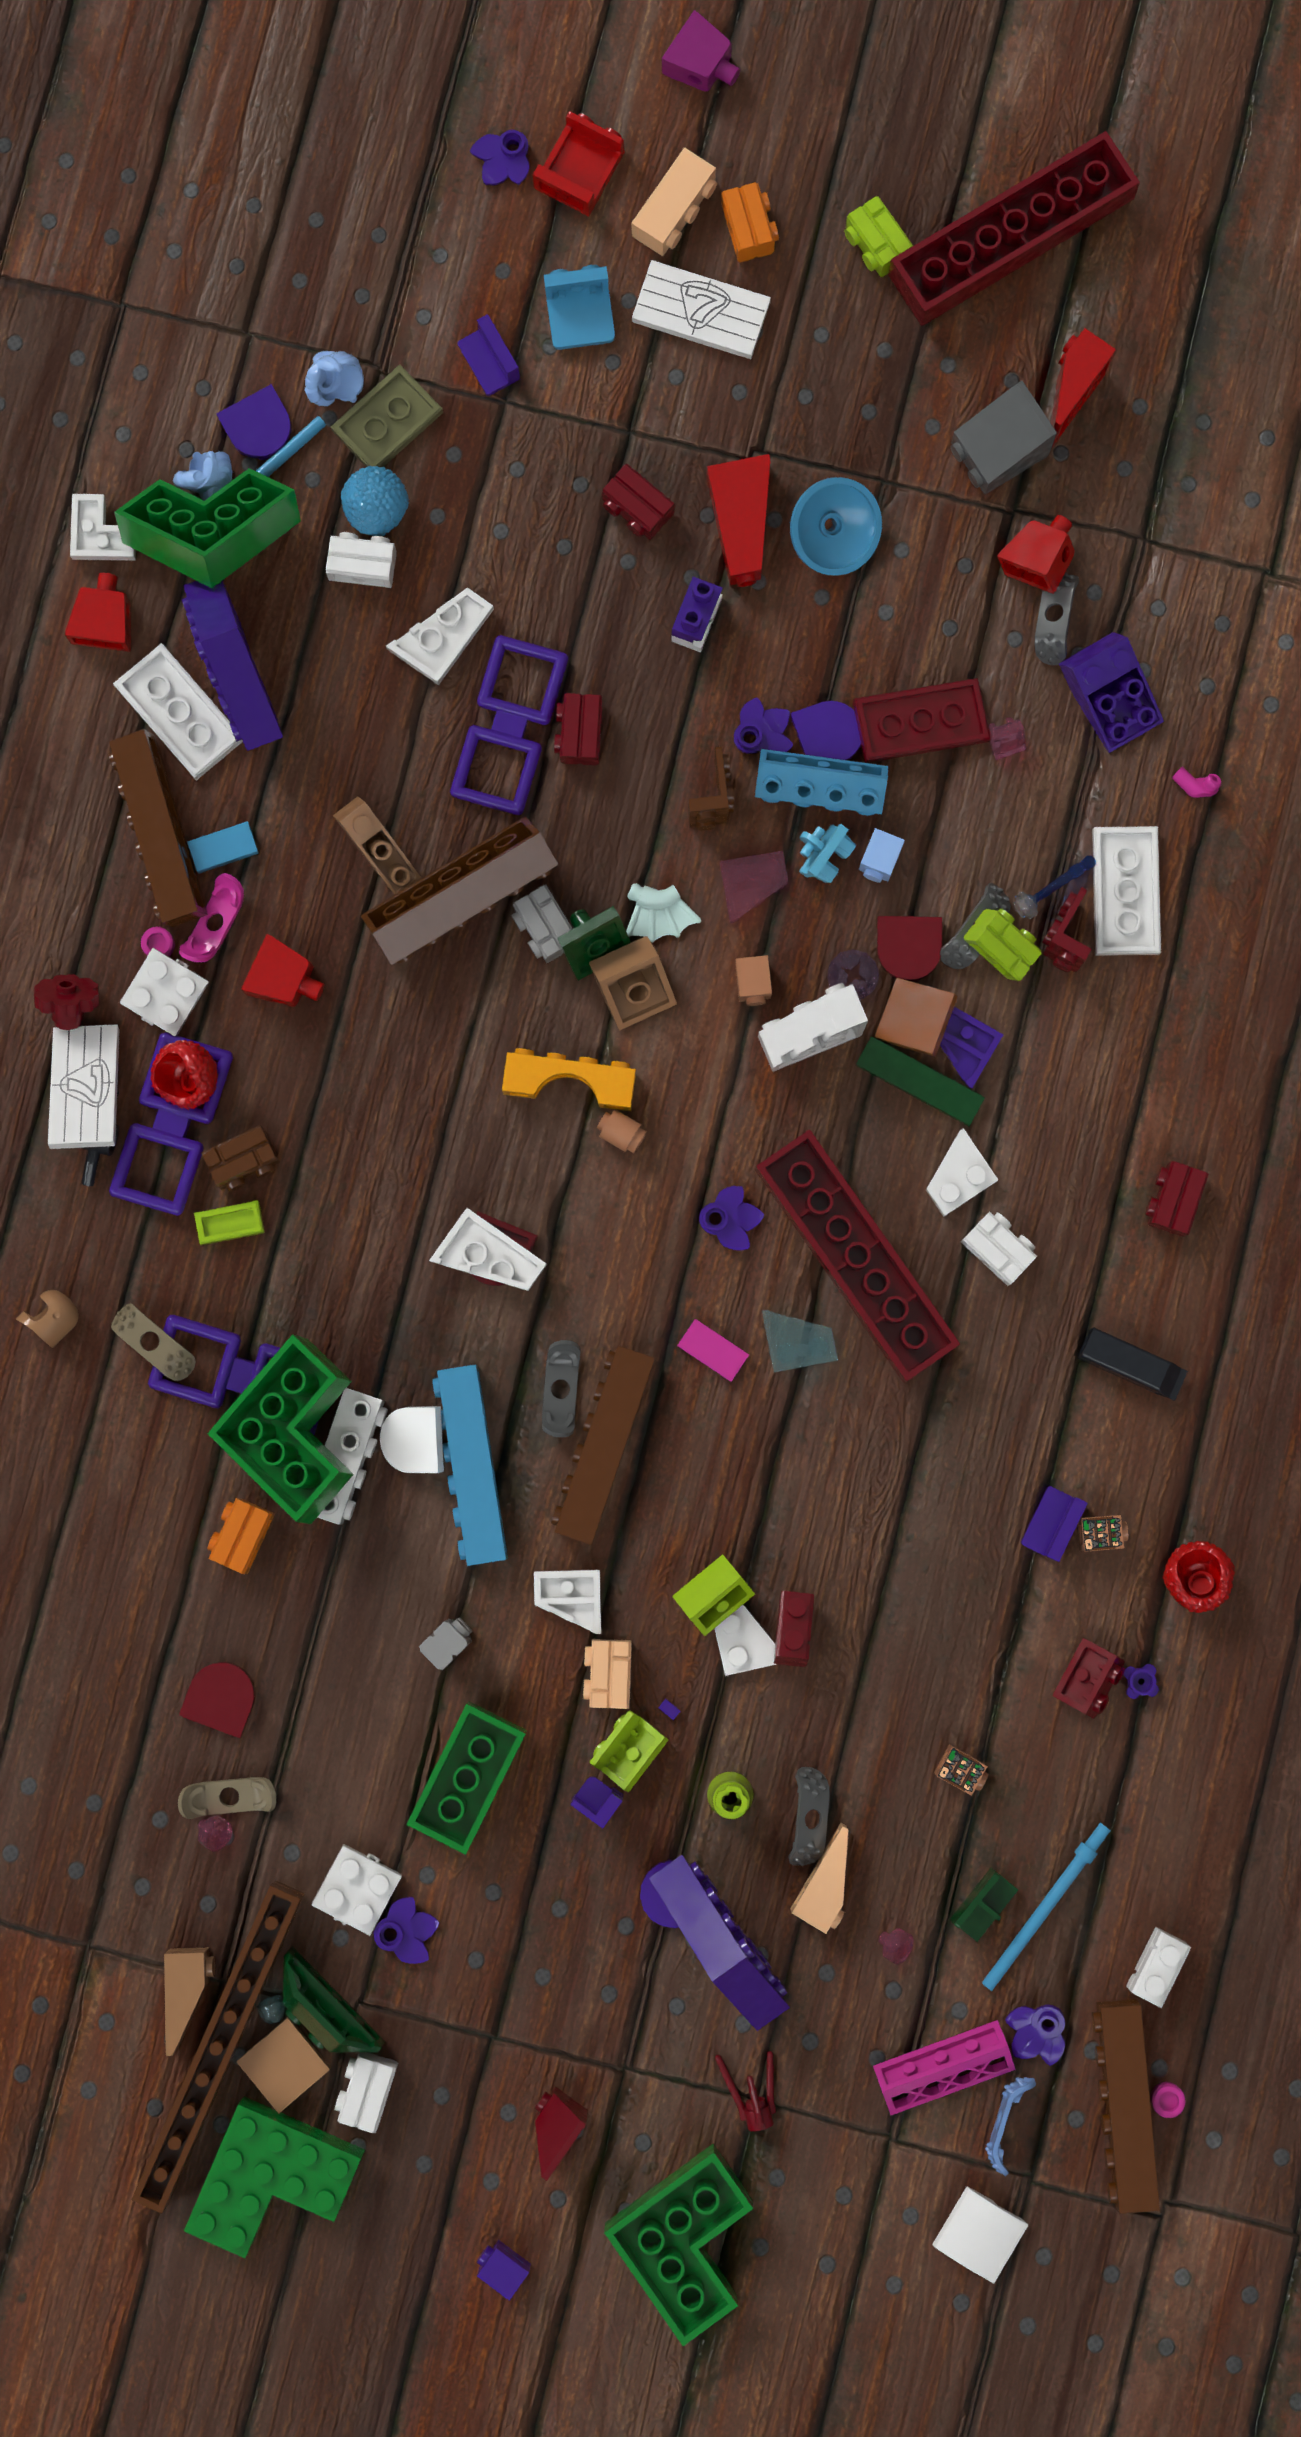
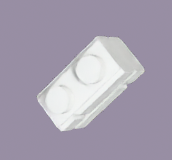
M342 532L339 536H331L326 564L328 580L391 588L396 562L395 545L390 543L388 538L381 536H372L371 540L358 539L356 534Z
M989 1211L963 1238L961 1243L1002 1282L1009 1286L1037 1257L1032 1252L1035 1246L1023 1235L1017 1238L1009 1230L1012 1225L1004 1216L998 1212L993 1215Z
M1155 1927L1135 1967L1136 1973L1131 1975L1126 1987L1135 1995L1162 2008L1191 1947L1183 1940Z
M360 2052L357 2059L350 2058L345 2073V2078L350 2079L347 2092L340 2090L334 2109L340 2112L337 2121L370 2133H376L398 2062L369 2052Z

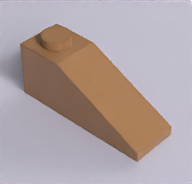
M209 1947L174 1948L164 1953L166 2056H173L179 2049L210 1982V1977L215 1975L214 1956L209 1957Z

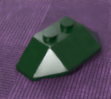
M293 1946L286 1952L283 1962V2005L287 2008L285 2011L287 2016L296 2025L302 2023L311 2032L308 2035L311 2041L320 2049L325 2047L329 2052H378L383 2047L385 2040Z

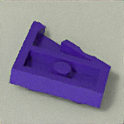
M954 1006L940 1047L968 1088L972 1089L1003 1034Z

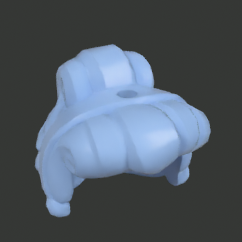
M321 351L315 354L313 364L308 369L305 378L306 387L304 390L309 401L318 406H329L335 399L355 403L357 395L362 391L364 385V375L359 360L345 351Z
M209 451L203 454L194 452L192 455L193 459L189 465V471H178L173 478L175 487L197 492L202 500L205 501L232 481L230 457L227 453L221 451L216 453Z

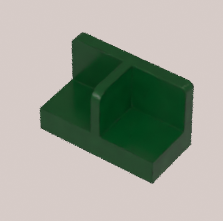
M991 1867L950 1920L958 1929H962L978 1942L994 1920L999 1921L1001 1919V1911L1017 1893L1018 1889Z

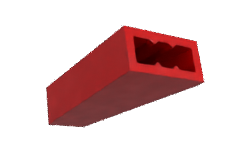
M769 454L707 466V482L730 586L737 584L738 587H747L755 584L756 580L761 579L770 472Z

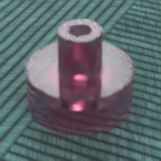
M215 1815L208 1819H202L198 1824V1841L212 1852L219 1851L225 1847L232 1836V1825L221 1816Z
M901 1928L893 1930L890 1934L886 1931L882 1932L878 1942L883 1945V1957L896 1965L903 1963L913 1948V1936Z

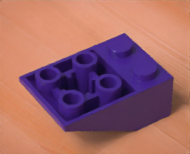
M1112 632L1058 663L1073 696L1107 752L1110 753L1164 722L1128 637Z

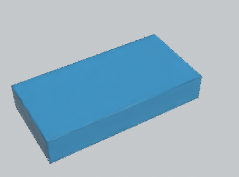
M248 821L187 842L198 874L259 854Z

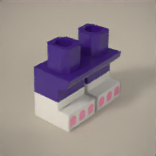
M692 577L672 628L671 642L698 652L702 651L711 629V623L713 624L723 598V594H720L723 587Z

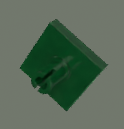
M614 906L593 918H590L584 909L574 912L570 917L574 928L557 938L569 966L578 981L593 973L589 965L590 961L631 943Z

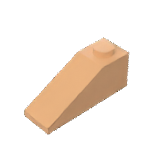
M843 1823L839 1824L821 1858L790 1908L792 1914L827 1934L830 1927L833 1929L837 1928L845 1913L841 1908L844 1900L848 1828Z

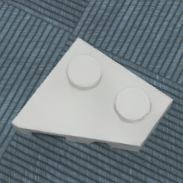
M964 1128L958 1132L926 1189L943 1217L998 1181V1178Z
M600 1570L534 1571V1602L536 1606L586 1628L595 1634H601Z
M744 1605L715 1627L725 1676L776 1665L773 1663L775 1643Z

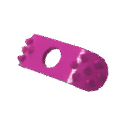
M224 873L216 878L212 897L206 906L208 915L199 919L191 936L180 946L179 954L181 957L193 962H206L214 957L242 906L244 890L241 883L232 875ZM215 914L222 915V927L217 931H210L207 927L208 919Z

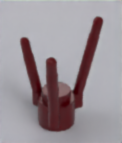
M767 2052V2101L765 2102L764 2097H758L754 2079L752 2076H748L747 2083L751 2099L745 2102L746 2106H744L721 2056L716 2055L715 2060L738 2108L740 2120H746L748 2130L761 2131L773 2126L772 2114L776 2113L774 2103L773 2052Z

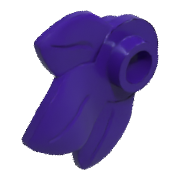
M508 130L501 136L487 134L477 140L470 149V153L473 156L485 161L482 170V179L485 185H498L508 177L512 182L519 185L529 173L530 165L526 158L529 148L528 140L524 134L517 130ZM512 144L518 146V149L515 151H510L507 148Z
M757 697L748 701L740 711L741 724L734 732V743L737 749L746 754H753L758 751L761 753V749L788 752L793 747V743L783 733L789 722L790 711L778 708L764 711L763 705ZM746 734H752L756 740L753 743H747L743 737Z
M731 1186L721 1190L715 1202L706 1205L701 1210L699 1216L700 1225L705 1232L717 1235L718 1240L724 1247L736 1251L749 1249L750 1243L746 1231L756 1227L764 1218V1213L754 1205L743 1202L744 1190L741 1186ZM713 1213L719 1214L722 1218L721 1223L718 1225L711 1224L709 1221L710 1215Z
M406 1897L398 1899L390 1906L387 1918L382 1919L374 1929V1940L382 1950L394 1951L402 1962L410 1964L423 1963L429 1960V1954L423 1941H426L434 1934L439 1926V1920L429 1913L415 1912L414 1898ZM387 1928L396 1930L397 1937L395 1939L386 1938L385 1930Z
M1043 2005L1037 2009L1021 2006L1008 2014L1005 2019L1006 2023L1017 2031L1012 2041V2054L1014 2057L1029 2059L1040 2054L1049 2066L1055 2064L1061 2058L1065 2049V2040L1062 2035L1065 2027V2017L1059 2008L1053 2005ZM1050 2019L1054 2022V2025L1047 2027L1043 2025L1042 2021Z

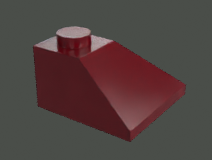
M557 2087L553 2089L551 2094L545 2091L534 2107L538 2111L535 2118L540 2171L541 2177L546 2181L585 2127L588 2110Z

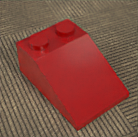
M1086 328L1083 329L1078 337L1075 335L1071 336L1062 350L1064 354L1058 362L1061 365V369L1057 379L1051 425L1057 434L1052 448L1106 376L1116 351L1115 348Z

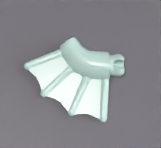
M637 883L632 884L627 897L629 900L635 901L636 906L626 930L628 937L648 936L650 942H654L665 935L679 938L680 933L688 925L701 923V918L681 899L674 885L664 890H657L646 885L641 887Z

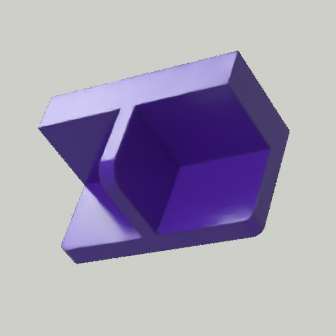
M591 1776L573 1796L570 1805L603 1829L622 1803L624 1794L615 1787L610 1788L596 1777Z

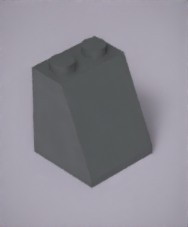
M1020 381L954 431L950 447L958 462L963 461L968 468V477L971 483L976 488L980 487L986 495L1049 456L1057 432L1024 382Z

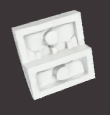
M967 2186L932 2245L959 2264L986 2280L995 2283L1027 2229L1028 2224L1020 2217L999 2207L992 2199Z

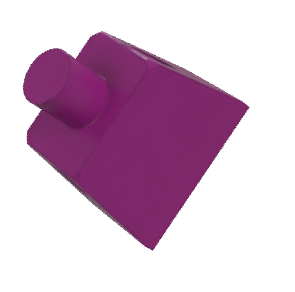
M695 10L662 57V74L704 92L711 89L717 78L732 86L736 82L741 69L729 62L732 53V43Z

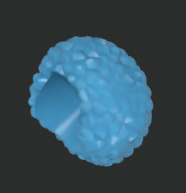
M367 466L366 468L359 469V471L351 474L341 491L342 508L348 522L351 523V526L356 528L361 534L384 536L394 527H397L408 509L409 497L405 485L391 469L386 470L385 467Z

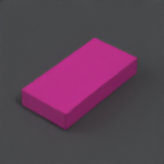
M697 1319L693 1321L677 1345L730 1382H732L749 1356L742 1349Z

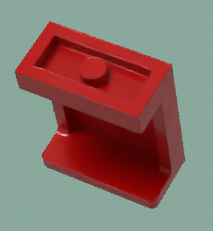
M569 111L566 116V126L543 166L538 164L533 173L534 189L589 217L625 153L624 139L614 129H604L594 124L593 120L581 113L577 115Z

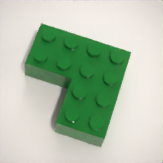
M250 468L205 501L159 479L114 512L123 544L210 588L215 587L301 522L295 490Z
M292 1334L207 1434L296 1522L312 1524L354 1474L310 1432V1429L352 1381L307 1338Z
M244 2096L235 2110L184 2232L242 2258H246L273 2196L334 2222L365 2149L280 2112L278 2114L275 2109Z
M714 2144L707 2147L605 2222L604 2234L682 2346H685L738 2306L736 2292L708 2254L704 2245L753 2209V2201Z

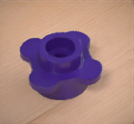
M1146 1664L1143 1668L1129 1666L1124 1670V1677L1127 1678L1128 1688L1126 1689L1128 1697L1136 1699L1139 1695H1148L1150 1697L1157 1695L1159 1687L1156 1685V1678L1154 1676L1156 1668L1153 1665ZM1140 1678L1144 1679V1683L1142 1685L1138 1683V1680Z

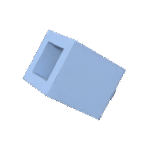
M875 828L860 863L859 870L864 872L863 876L878 883L882 880L888 882L905 840Z

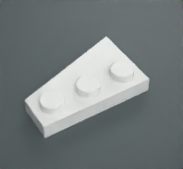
M466 588L438 608L432 616L410 628V631L397 641L393 640L386 645V648L439 685L492 613L494 607L472 590Z

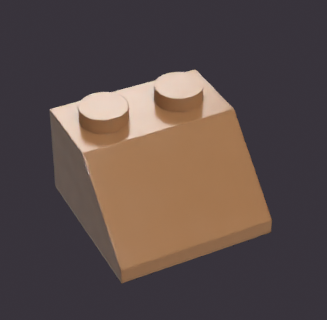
M648 936L589 962L598 987L619 1031L677 1005L659 955Z

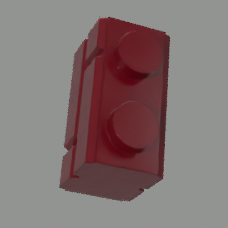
M625 464L602 490L604 508L614 517L620 514L628 521L627 527L638 537L645 535L651 540L675 513V503L628 464Z
M565 693L563 703H557L556 722H562L561 734H555L554 753L560 754L561 763L599 765L603 698L601 695Z
M1175 1161L1169 1162L1166 1168L1161 1166L1155 1181V1185L1160 1186L1157 1197L1150 1198L1145 1211V1215L1150 1217L1147 1225L1181 1237L1188 1236L1209 1173Z
M781 1591L774 1664L797 1667L807 1666L810 1651L809 1643L811 1639L814 1594Z

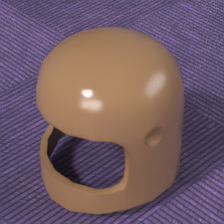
M48 1290L39 1295L47 1304L40 1314L30 1316L27 1312L23 1311L16 1320L29 1327L51 1348H54L76 1326L79 1320V1313L75 1304L65 1294L57 1290Z

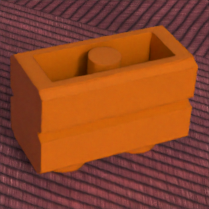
M756 182L743 185L741 188L736 187L724 190L721 195V205L737 261L744 262L755 257L759 258L772 254L775 241L779 240L775 221L769 222L767 212L770 211L767 193H761L759 184Z
M236 1498L234 1503L229 1501L221 1516V1520L225 1521L220 1533L215 1531L209 1541L207 1550L212 1551L209 1559L241 1574H248L275 1514L241 1498Z

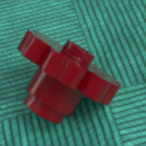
M75 974L56 975L53 979H42L34 986V1006L42 1013H51V1018L57 1028L73 1030L80 1027L81 1021L84 1018V1012H92L94 1008L99 1006V985L90 978L79 979Z

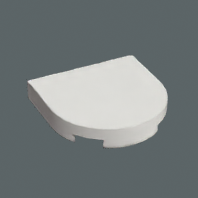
M441 1406L405 1407L395 1410L385 1419L380 1432V1445L384 1457L391 1466L405 1473L444 1472Z

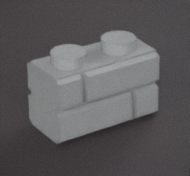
M543 885L529 895L514 902L513 907L516 913L511 916L520 932L526 929L532 938L527 943L537 959L543 957L545 962L549 963L563 954L557 938L572 930V927L547 885Z
M461 1618L456 1620L447 1619L419 1646L420 1651L438 1670H443L472 1642L469 1635L473 1631Z

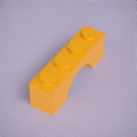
M516 1048L515 1053L507 1052L502 1085L503 1095L536 1099L541 1089L549 1082L559 1078H574L591 1088L600 1108L631 1112L636 1069H631L629 1063L611 1061V1066L598 1064V1059L590 1057H579L578 1062L566 1060V1055L559 1053H547V1057L534 1056L533 1050Z

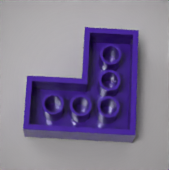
M223 580L213 588L198 581L183 585L187 597L181 600L191 626L190 629L195 640V646L201 660H204L213 688H216L223 712L228 716L236 742L243 740L246 750L249 751L283 738L274 708L251 655L242 625Z
M681 1855L649 1878L711 1981L757 2031L790 2008L783 1997L788 1992L779 1978L775 1977L770 1970L772 1967L767 1958L757 1949L753 1941L746 1936L741 1927L736 1925L732 1919L734 1915L719 1898L717 1895L718 1890L708 1875L704 1874L696 1861L690 1864Z

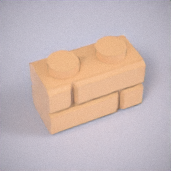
M592 1639V1647L585 1646L584 1665L591 1666L590 1680H584L583 1699L590 1700L589 1707L629 1709L631 1640Z

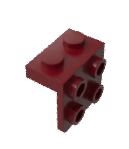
M1081 887L1077 894L1071 891L1058 913L1062 920L1055 919L1042 941L1043 944L1047 945L1043 955L1054 960L1053 965L1068 973L1071 970L1076 973L1092 950L1064 934L1066 927L1087 892V889Z

